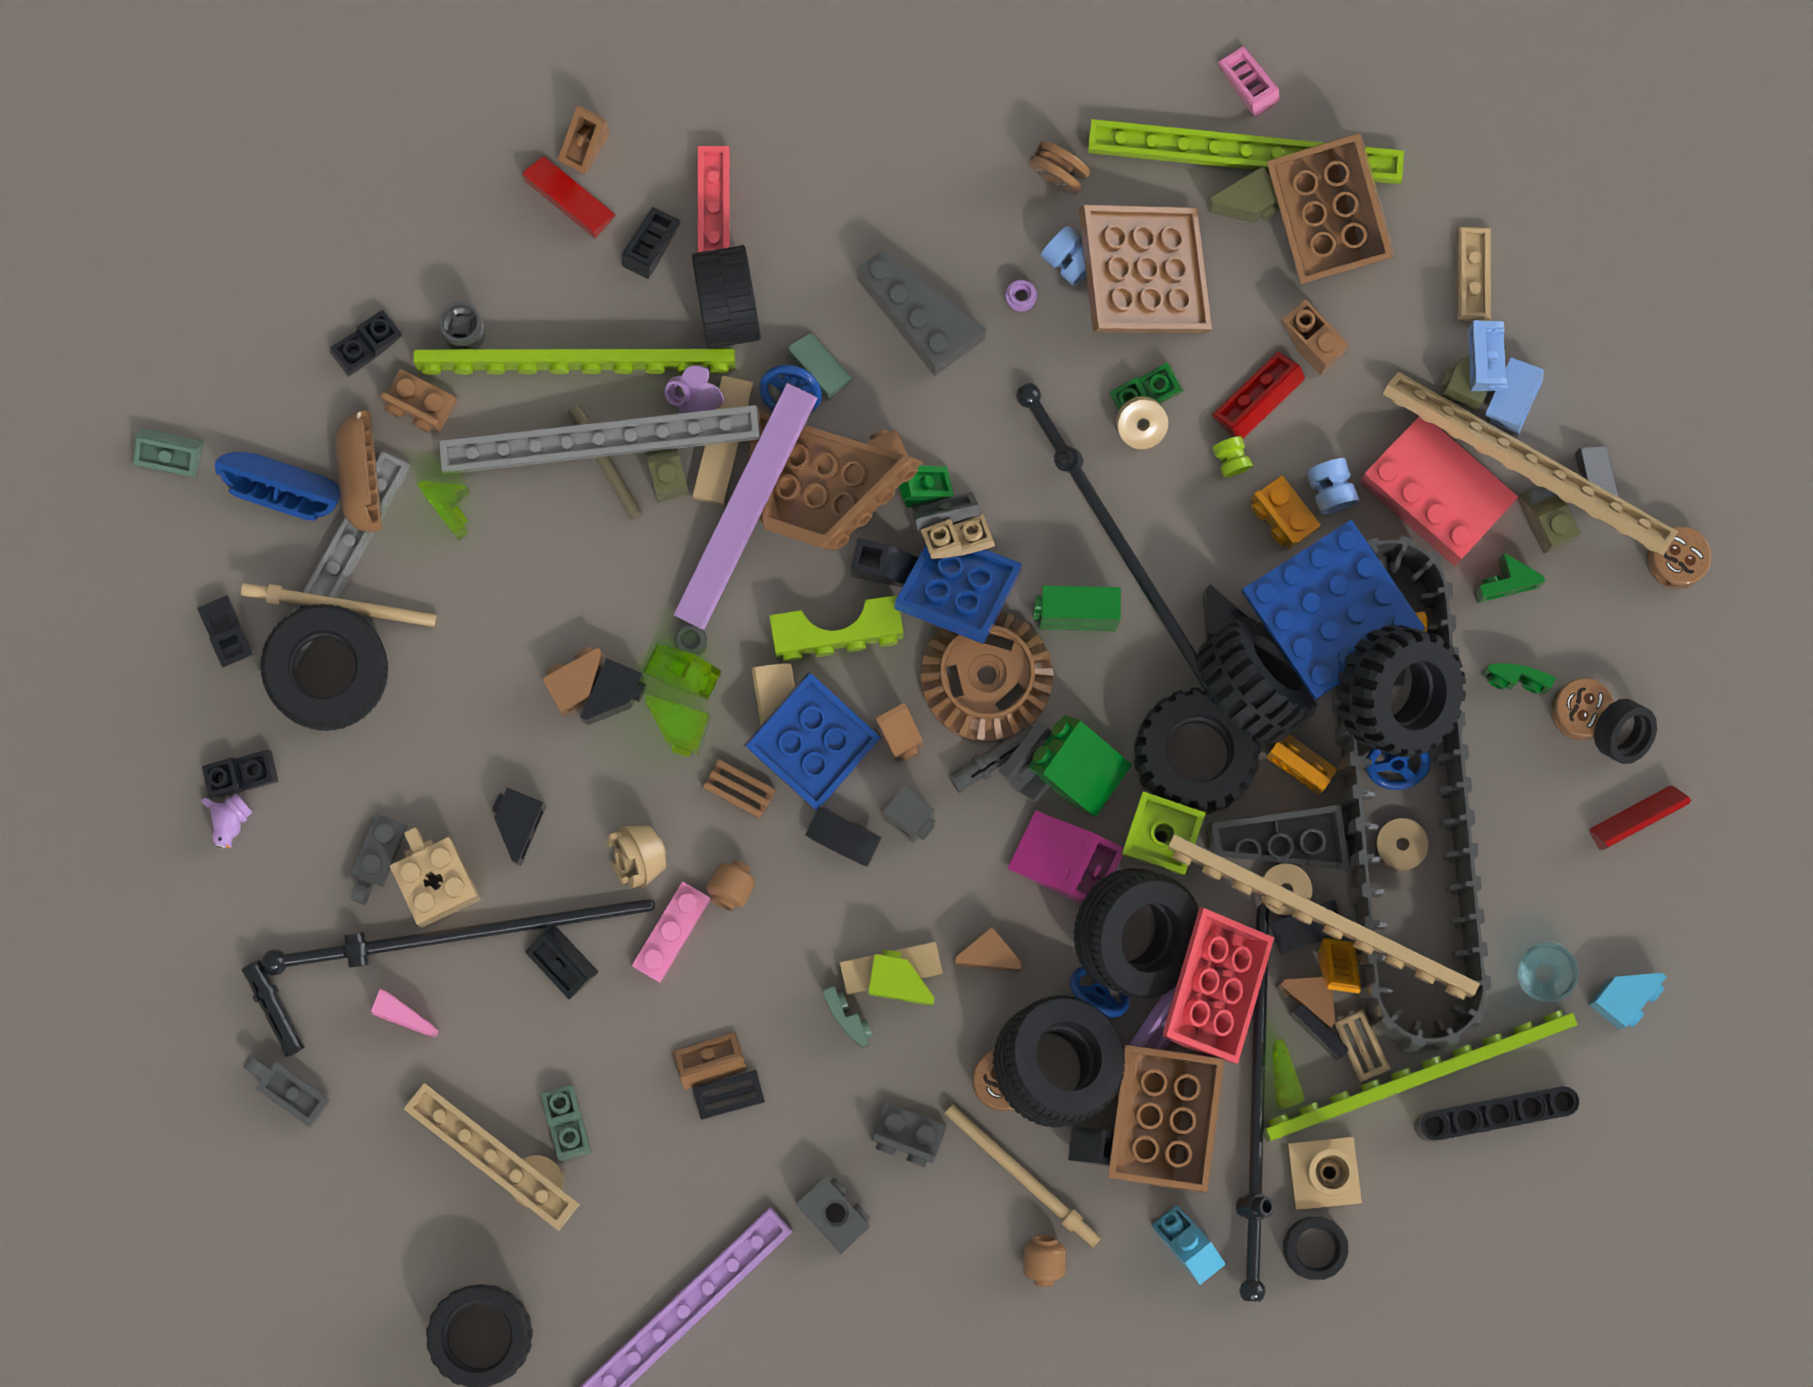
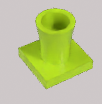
M1143 791L1121 855L1185 876L1188 866L1173 859V852L1168 850V846L1174 834L1195 844L1205 812ZM1158 832L1164 833L1166 842H1159L1155 838V834Z

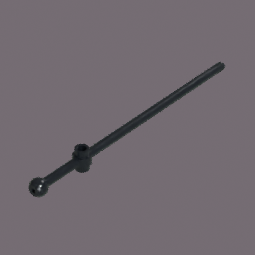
M1032 383L1024 384L1017 390V401L1022 407L1031 410L1055 449L1054 462L1056 467L1061 471L1070 473L1213 704L1217 705V702L1214 698H1211L1207 692L1208 688L1202 683L1200 678L1201 672L1197 670L1196 665L1197 653L1081 468L1083 465L1081 453L1077 449L1067 446L1040 403V389Z
M650 899L368 942H365L364 932L344 935L346 945L289 954L272 949L263 955V965L265 972L269 975H279L285 971L286 967L348 958L349 968L369 965L367 955L633 915L652 911L656 904Z
M1261 904L1256 910V930L1269 935L1270 910ZM1268 962L1255 1003L1253 1016L1249 1194L1240 1197L1236 1202L1238 1215L1248 1219L1246 1280L1241 1284L1239 1292L1244 1301L1261 1302L1266 1293L1265 1286L1260 1281L1261 1220L1271 1216L1274 1210L1272 1199L1262 1194Z

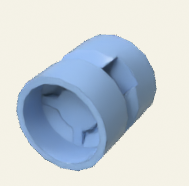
M1066 226L1047 244L1041 253V257L1053 268L1060 267V275L1072 286H1076L1086 277L1084 250L1081 244L1082 237L1070 226Z
M1345 458L1333 459L1318 464L1306 471L1311 489L1318 492L1315 496V501L1320 515L1336 513L1359 503L1360 499L1355 485L1348 482L1351 473Z

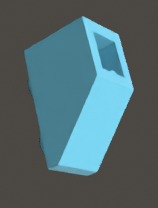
M1663 973L1610 978L1590 1001L1589 1005L1618 1029L1626 1028L1628 1025L1633 1028L1643 1017L1644 1012L1641 1009L1647 1001L1654 1002L1665 989L1661 984L1667 976Z
M1175 1205L1151 1225L1181 1265L1199 1285L1226 1265L1212 1242L1178 1205Z

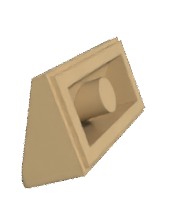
M790 663L752 668L760 726L795 687L792 665Z

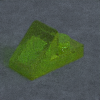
M424 480L416 484L458 541L469 534L464 525L468 522V519L458 506L451 509V507L470 494L467 486Z

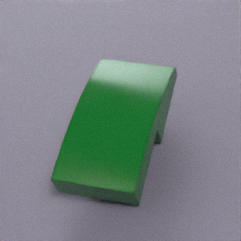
M1166 362L1140 378L1135 377L1109 393L1118 410H1120L1123 404L1135 397H1149L1161 404L1184 390L1170 363Z
M1509 663L1489 664L1481 674L1488 678L1487 683L1497 689L1504 690L1507 688L1510 690L1520 681L1522 682L1521 686L1533 694H1539L1540 692L1545 694L1551 689L1556 680V677L1543 671Z

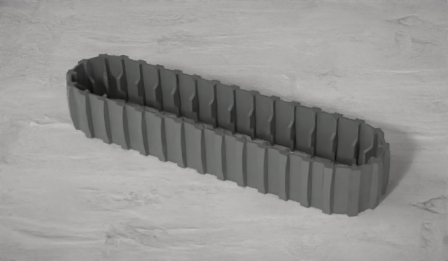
M1401 535L1398 540L1380 541L1377 537L1367 540V543L1379 560L1390 561L1389 567H1391V572L1396 573L1401 564L1415 573L1409 580L1411 585L1419 580L1422 581L1428 593L1421 594L1418 598V603H1424V607L1431 608L1433 625L1427 626V632L1442 637L1443 641L1448 642L1454 648V654L1459 656V648L1453 646L1452 633L1456 630V617L1450 614L1449 601L1453 598V585L1446 581L1440 567L1442 559L1435 551L1428 553L1421 547L1413 544V538ZM1340 684L1336 686V694L1337 689H1340ZM1335 695L1332 698L1333 713L1338 714L1339 727L1335 730L1336 745L1341 746L1342 759L1338 762L1339 777L1344 778L1345 791L1341 794V807L1347 810L1348 824L1344 826L1346 841L1350 842L1351 853L1349 857L1350 870L1347 869V873L1353 875L1354 889L1349 892L1350 905L1356 908L1357 924L1372 931L1383 930L1387 928V922L1373 921L1371 898L1384 895V889L1370 887L1368 865L1380 863L1381 857L1367 854L1365 833L1375 832L1378 829V824L1364 821L1362 800H1371L1375 797V791L1361 788L1359 768L1369 767L1372 764V759H1365V755L1358 756L1357 740L1344 726L1343 722L1345 719L1340 717L1338 710L1341 702L1337 700ZM1465 712L1461 713L1459 719H1455L1452 724L1454 729L1448 736H1443L1445 754L1436 755L1433 758V763L1446 766L1448 786L1439 787L1436 790V795L1449 798L1451 819L1440 821L1439 828L1445 827L1446 830H1452L1454 851L1444 853L1442 860L1455 862L1457 884L1448 885L1445 887V892H1452V895L1458 894L1460 917L1449 919L1448 924L1461 927L1464 950L1454 951L1451 953L1452 958H1458V960L1465 959L1466 977L1480 983L1472 998L1467 996L1465 1009L1456 1004L1449 1009V1011L1455 1014L1454 1019L1459 1021L1453 1030L1452 1028L1446 1029L1442 1019L1433 1022L1436 1030L1433 1038H1422L1423 1031L1420 1030L1421 1021H1413L1408 1033L1394 1022L1402 1013V1010L1398 1008L1388 1015L1383 1006L1380 996L1393 994V988L1379 987L1377 963H1384L1386 956L1376 954L1374 950L1371 955L1359 950L1360 955L1357 956L1358 970L1361 971L1363 986L1358 994L1359 1003L1365 1004L1367 1013L1372 1020L1370 1027L1376 1035L1383 1033L1391 1040L1397 1042L1398 1049L1411 1053L1430 1045L1439 1051L1456 1046L1460 1041L1461 1033L1480 1025L1486 1014L1482 1009L1486 991L1491 989L1490 976L1485 975L1483 958L1488 955L1487 943L1482 942L1480 924L1485 922L1484 910L1479 909L1477 892L1482 889L1481 876L1475 875L1474 859L1479 856L1478 844L1472 842L1471 826L1475 824L1474 810L1469 809L1468 794L1472 791V782L1470 777H1466L1465 761L1469 758L1468 745L1463 744L1462 729L1466 725Z

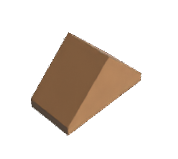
M577 106L558 160L586 174L610 136L607 121L585 108Z
M992 927L955 958V966L1020 972L1022 962Z
M1323 977L1285 979L1279 983L1277 988L1297 1005H1305L1328 1029L1332 1028L1335 1024L1333 990L1327 989Z

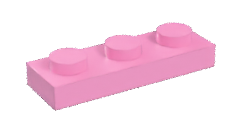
M682 881L632 964V967L661 984L709 904L710 897Z

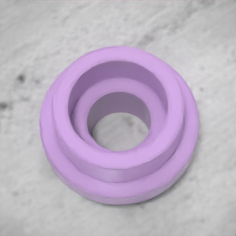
M1016 280L1007 287L1005 294L1006 302L1013 310L1027 311L1036 303V288L1029 281ZM1018 292H1023L1027 295V299L1019 301L1015 295Z

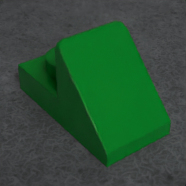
M919 466L916 475L899 486L902 500H904L906 507L954 496L947 466Z
M1503 553L1498 559L1503 580H1501L1500 575L1483 579L1481 581L1482 585L1474 593L1477 603H1482L1538 589L1545 583V579L1542 574Z

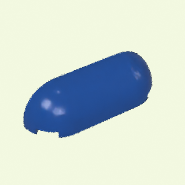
M230 452L220 456L215 461L216 474H220L222 480L230 488L228 492L232 495L304 520L314 521L318 517L328 515L335 509L340 500V488L329 478L259 454Z

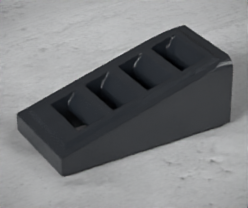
M652 207L622 253V266L649 279L678 229L680 220ZM655 222L667 228V230L663 231L652 226V223ZM649 233L659 238V242L646 236V234ZM642 244V245H644V246H646V247L652 249L653 251L650 252V251H648V250H646V249L640 247V245Z

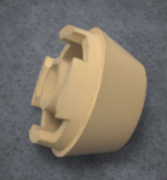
M620 826L616 832L608 835L607 847H614L616 860L611 862L613 869L622 884L629 883L630 889L638 886L644 888L665 870V846L661 838L657 836L650 826Z

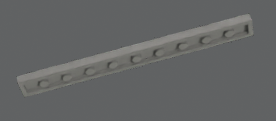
M757 405L442 440L439 443L442 473L446 475L758 440L761 436Z

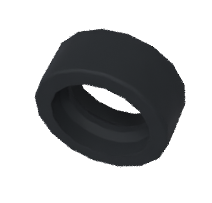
M1619 699L1611 703L1601 713L1594 731L1595 745L1599 752L1619 763H1634L1650 750L1657 733L1656 717L1652 710L1630 699ZM1634 717L1633 730L1629 737L1617 746V738L1622 726L1628 719Z
M1306 1217L1295 1222L1287 1231L1283 1241V1255L1288 1266L1297 1275L1309 1280H1325L1336 1275L1345 1265L1348 1257V1240L1344 1231L1334 1221L1324 1217ZM1311 1228H1319L1326 1231L1335 1243L1333 1259L1321 1268L1306 1266L1299 1259L1296 1252L1298 1238L1304 1231Z

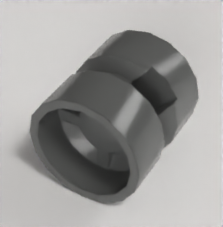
M462 301L453 302L441 312L439 327L451 349H479L486 335L485 327L475 307Z

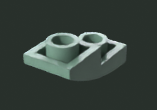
M835 986L823 990L826 1003L843 1031L862 1049L869 1047L867 1039L873 1036L867 1019L860 1021L858 1013L845 1018L844 1012L849 1011L844 992L837 994Z
M573 1084L541 1093L547 1122L551 1129L559 1162L592 1153Z

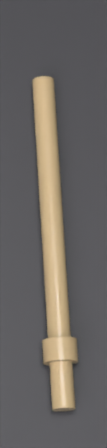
M242 583L241 596L266 599V603L280 605V602L302 606L333 604V606L338 605L363 616L435 627L437 614L285 590L280 585L269 584L267 587Z
M954 1104L944 1113L1062 1220L1061 1224L1069 1232L1074 1231L1092 1248L1101 1240V1237L1082 1221L1084 1218L1075 1209L1071 1211Z

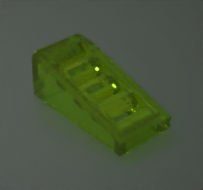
M1283 1039L1272 1042L1277 1111L1302 1103L1305 1100Z

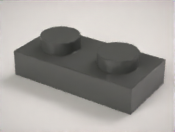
M973 492L911 506L912 516L918 531L951 519L952 522L960 523L980 516L979 506Z

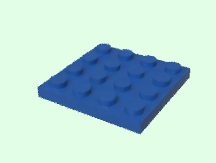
M1352 519L1241 590L1313 700L1341 684V681H1338L1340 671H1344L1346 663H1344L1345 658L1349 653L1353 654L1355 651L1354 646L1360 639L1367 640L1366 635L1375 629L1381 630L1382 627L1387 625H1403L1421 631L1425 629Z

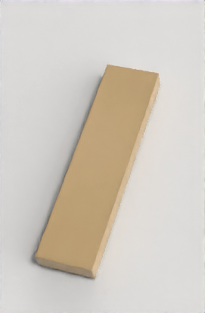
M722 375L719 389L723 394L724 403L714 410L749 406L754 382ZM740 442L705 445L692 496L693 499L724 506Z

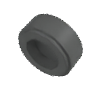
M692 624L684 625L675 635V645L681 655L695 658L705 651L707 636L703 629Z

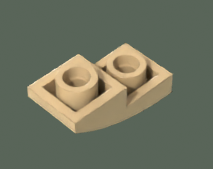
M984 514L953 525L951 519L921 529L931 559L962 556L995 546Z

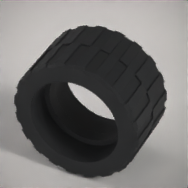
M740 245L693 253L691 256L707 347L712 349L759 341L761 335L746 247Z
M470 1285L451 1292L448 1297L438 1303V1307L432 1312L426 1331L427 1351L430 1353L433 1365L439 1369L441 1375L450 1379L452 1383L466 1387H489L513 1376L516 1370L525 1363L527 1354L532 1346L533 1329L530 1323L531 1318L529 1313L527 1314L524 1304L514 1297V1294L510 1291H505L495 1285ZM477 1303L488 1304L499 1309L507 1318L511 1328V1343L507 1353L499 1362L486 1368H474L463 1364L453 1354L449 1344V1329L454 1317L465 1307Z

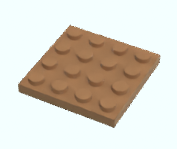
M1083 205L1079 208L1093 332L1208 333L1212 330L1197 208Z

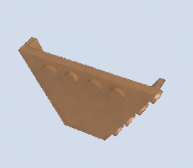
M758 411L761 436L771 415ZM804 425L759 517L765 530L831 551L840 549L847 544L850 539L849 536L858 527H862L870 521L872 513L880 505L887 503L893 498L894 491L903 482L909 481L916 475L917 468L923 461ZM759 439L750 440L751 447H749L748 450L749 458L751 457Z

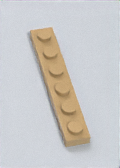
M424 1083L405 1106L404 1110L558 1231L561 1230L580 1205Z

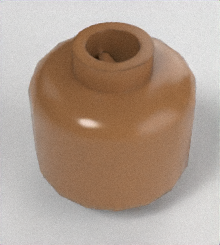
M733 860L731 864H719L707 885L708 893L711 895L710 901L728 911L744 907L755 887V879L749 874L750 867L737 860Z
M1033 1236L1031 1241L1026 1243L1023 1248L1024 1275L1034 1280V1284L1037 1286H1053L1054 1281L1063 1278L1066 1273V1247L1061 1242H1058L1056 1236Z

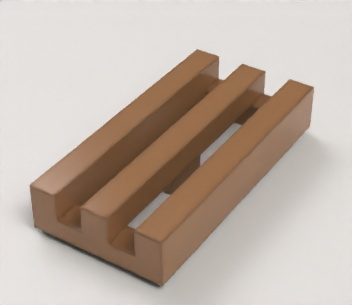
M719 759L708 781L703 786L704 790L759 819L762 818L776 792V789ZM721 770L765 792V798L720 775ZM715 781L761 804L759 809L713 786Z

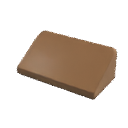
M736 1032L672 1051L679 1077L685 1090L747 1070Z

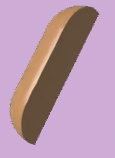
M363 410L348 416L340 424L336 433L335 447L340 499L343 514L353 527L365 532H375L382 530L371 412Z

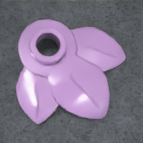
M699 365L686 368L682 375L671 378L664 390L666 400L671 405L678 407L679 414L713 410L724 403V397L720 389L714 384L707 382L709 378L708 368ZM680 387L683 389L684 396L679 391Z

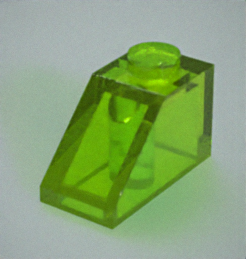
M657 643L643 672L687 694L708 700L722 671L696 654Z
M646 695V705L667 746L672 747L671 752L687 758L690 757L691 753L699 755L710 722L709 714Z

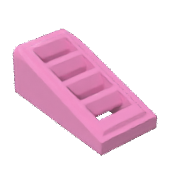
M1244 45L1218 61V66L1253 116L1261 114L1279 102L1278 87ZM1242 61L1246 62L1245 65L1235 71L1231 69ZM1250 71L1253 72L1251 75H1249L1248 77L1244 78L1243 80H1240V79H1239V78H1241L1242 76H1244V75H1246L1247 73H1249ZM1259 81V85L1252 88L1251 90L1247 89Z
M380 988L371 1010L374 1016L427 1036L437 1037L439 1031L434 1025L389 992Z

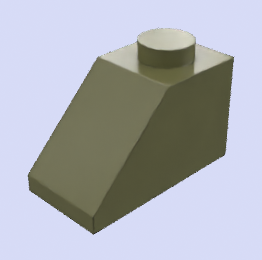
M1264 167L1209 198L1207 205L1210 213L1251 223L1261 218L1263 221L1269 220L1280 211L1272 179Z
M1469 356L1460 359L1453 369L1448 367L1441 381V385L1445 386L1442 397L1475 411L1482 405L1488 392L1470 390Z
M677 449L645 452L658 502L689 494Z
M1539 486L1518 495V500L1544 554L1573 542L1581 534L1568 505L1557 494L1545 487Z

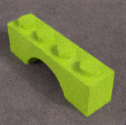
M898 595L865 600L864 608L859 618L847 628L836 631L816 627L806 618L802 610L769 615L776 659L783 658V662H793L801 660L804 654L815 653L816 657L833 655L835 649L847 648L848 652H856L866 649V644L879 643L880 647L898 644V639L904 638L901 613L894 609Z

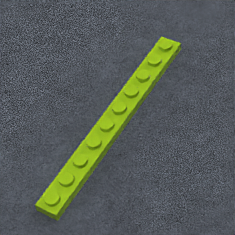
M1091 119L1088 153L1258 170L1264 167L1266 171H1269L1267 161L1325 143ZM1366 147L1375 182L1400 185L1403 176L1404 150Z
M735 349L414 350V364L417 370H422V373L427 375L441 374V370H454V373L460 375L472 374L473 370H486V373L493 375L504 374L505 370H518V373L526 375L536 374L537 370H550V373L559 375L568 374L569 370H582L584 374H599L601 370H614V373L631 374L633 370H646V373L663 374L665 370H678V373L683 374L686 368L694 365L706 367L713 374H725L729 370H736Z
M1562 1010L1543 1016L1545 1023L1533 1027L1530 1021L1512 1028L1514 1035L1502 1038L1501 1033L1482 1039L1484 1046L1472 1050L1469 1044L1453 1050L1452 1054L1454 1057L1442 1062L1440 1056L1421 1062L1423 1069L1411 1073L1408 1067L1392 1073L1391 1077L1393 1080L1381 1085L1379 1079L1363 1084L1360 1086L1361 1093L1350 1096L1347 1090L1329 1097L1331 1101L1329 1105L1319 1108L1317 1102L1299 1109L1300 1116L1288 1119L1287 1114L1268 1120L1270 1127L1264 1129L1266 1141H1273L1577 1026L1578 1023L1573 1013L1563 1015Z

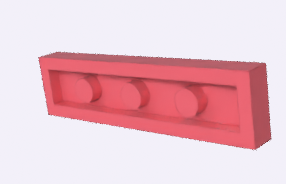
M698 146V252L730 247L729 146Z

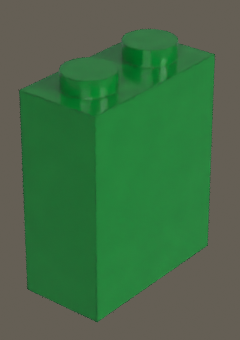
M1043 585L1041 594L1035 595L1033 620H1039V630L1116 632L1121 620V587Z
M1064 715L1061 720L1055 723L1051 735L1044 745L1035 751L1033 760L1027 768L1078 811L1096 817L1132 764L1081 720Z

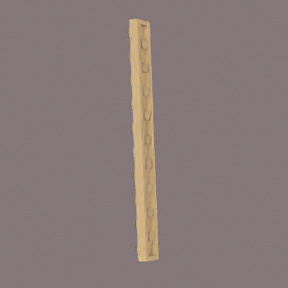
M1400 372L1388 383L1383 392V395L1390 398L1394 404L1411 410L1419 415L1422 420L1433 423L1444 429L1450 436L1470 444L1479 453L1489 455L1498 460L1504 467L1524 475L1535 485L1552 491L1561 500L1585 510L1589 516L1600 519L1614 527L1620 534L1628 535L1639 541L1650 551L1658 552L1664 556L1678 533L1673 528Z
M1175 834L1168 846V850L1173 852L1172 858L1178 862L1189 866L1192 861L1202 866L1201 872L1213 879L1220 880L1221 876L1233 881L1232 887L1246 895H1250L1252 891L1264 896L1262 902L1277 910L1284 906L1294 911L1292 917L1308 925H1311L1313 920L1325 926L1323 932L1336 939L1341 940L1342 936L1355 941L1353 946L1360 951L1371 955L1374 950L1386 956L1384 962L1401 970L1405 965L1416 971L1414 975L1416 978L1433 985L1436 980L1447 986L1445 990L1447 993L1464 1000L1465 996L1472 998L1480 983Z

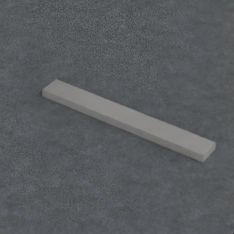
M383 450L376 460L381 520L412 468L410 464ZM344 517L302 592L338 598L375 532L358 530ZM295 604L290 613L300 608L304 609L305 606ZM314 640L308 642L298 652L294 663V674H296ZM259 667L256 674L261 677V669Z

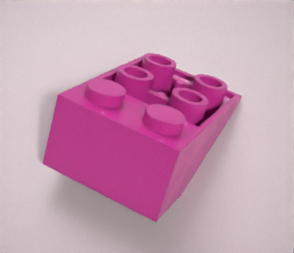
M1035 810L1007 869L1081 904L1086 894L1099 880L1101 881L1103 877L1108 876L1112 872L1115 873L1123 857L1121 854L1124 847L1095 833Z

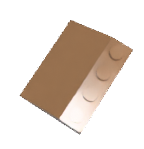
M1358 133L1267 161L1301 284L1396 256L1362 134Z
M1125 1045V1064H1123L1125 1072H1123L1124 1077L1119 1088L1108 1178L1201 1193L1208 1192L1224 1059Z

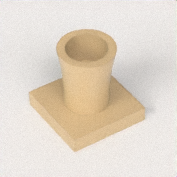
M1354 1137L1287 1144L1294 1210L1362 1203ZM1327 1166H1330L1333 1170L1332 1179H1327L1323 1175V1170Z

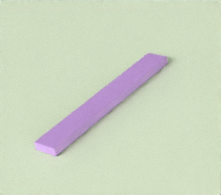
M788 383L786 384L674 616L700 629H705L818 399L814 395Z
M769 1207L580 1387H629L793 1231Z

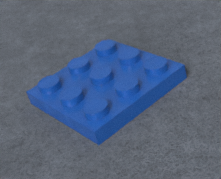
M925 544L895 601L894 609L984 644L1021 573L1022 563L986 549L962 556L931 559Z
M808 672L744 746L817 811L818 807L824 804L881 737L813 674Z

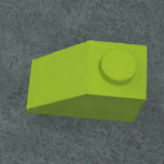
M882 950L881 955L875 954L868 995L928 1006L934 1005V996L907 959H901V952Z

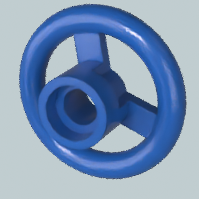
M794 365L775 366L766 371L760 380L759 393L761 399L772 411L777 402L773 400L769 393V383L779 389L781 394L787 383L807 393L812 392V395L818 399L811 413L817 409L821 402L822 392L818 381L810 372Z
M1374 748L1370 750L1366 759H1372V764L1365 768L1369 778L1376 785L1389 790H1403L1417 785L1426 777L1431 764L1428 752L1419 755L1421 765L1416 773L1409 767L1408 761L1410 757H1401L1383 752L1384 760L1376 761L1383 751ZM1391 770L1392 772L1400 773L1405 779L1388 780L1380 776L1378 772Z
M1082 966L1072 973L1070 988L1076 999L1080 998L1084 1002H1089L1090 1005H1094L1098 1011H1102L1103 1015H1106L1108 1018L1119 1017L1128 1010L1130 1004L1129 996L1118 993L1119 1003L1110 995L1108 988L1103 987L1097 982L1093 983L1092 986L1080 985L1081 977L1088 975Z

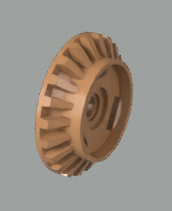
M1000 613L989 634L1003 637L1012 642L1011 651L985 643L982 644L940 628L929 642L923 656L921 686L925 701L932 714L944 727L963 738L981 742H995L1008 739L1027 727V725H1032L1043 712L1050 697L1053 668L1049 651L1046 649L1042 638L1032 630L1029 624L1022 622L1009 613ZM956 665L963 696L953 697L946 667ZM983 667H991L996 672L995 681L990 684L982 683L978 679V671ZM1019 684L1025 692L1006 710L1001 711L996 704Z

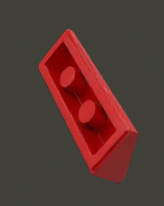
M545 156L541 157L522 173L523 180L594 239L616 216Z
M1277 351L1212 414V417L1232 437L1242 436L1244 439L1304 381L1305 376L1300 365Z
M1668 786L1590 828L1589 832L1599 850L1603 851L1690 804L1691 799L1675 786Z

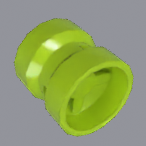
M1242 436L1226 439L1212 447L1215 457L1222 462L1220 471L1223 478L1234 477L1253 467L1250 457L1244 454L1245 443Z

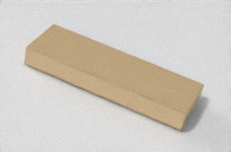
M1459 227L1457 230V321L1491 320L1490 227Z
M936 942L894 950L902 953L901 959H907L921 979L943 975ZM875 955L840 962L846 995L869 991Z

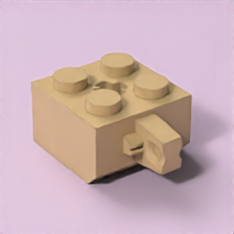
M416 827L404 832L411 849L404 852L406 858L389 866L418 926L424 928L481 900L462 857L450 837L434 844L431 839L424 842ZM435 875L439 879L443 878V882H439L441 887L437 890L432 886H428V883H432L430 879Z

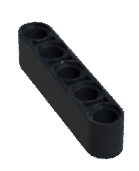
M1561 1086L1429 1111L1417 1118L1415 1130L1417 1135L1425 1141H1438L1565 1117L1577 1111L1579 1097L1572 1088ZM1558 1093L1564 1094L1568 1099V1107L1565 1111H1561L1555 1106L1554 1099ZM1526 1099L1532 1100L1536 1105V1112L1533 1117H1528L1523 1113L1522 1104ZM1493 1105L1500 1106L1504 1111V1118L1500 1123L1494 1122L1490 1117V1109ZM1461 1111H1466L1471 1115L1472 1124L1468 1129L1461 1128L1457 1122V1117ZM1429 1117L1436 1118L1440 1124V1130L1435 1136L1430 1135L1425 1129V1122Z

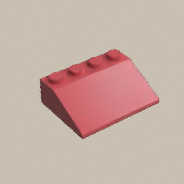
M1420 417L1380 456L1359 482L1454 567L1518 498L1513 491L1440 427L1426 422Z
M1199 907L1162 1036L1203 1056L1221 1058L1225 1062L1238 1064L1275 937Z

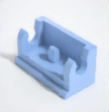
M1473 320L1467 329L1470 390L1506 391L1504 322Z
M1511 357L1506 367L1507 389L1506 391H1495L1486 411V416L1490 418L1489 423L1519 436L1543 382L1544 369Z

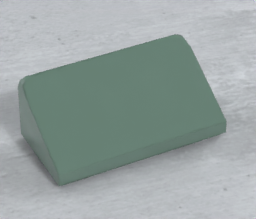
M809 333L787 348V354L798 367L807 370L816 378L821 387V392L828 400L853 380L812 333Z
M141 429L135 436L133 465L195 478L204 448V441L150 429Z

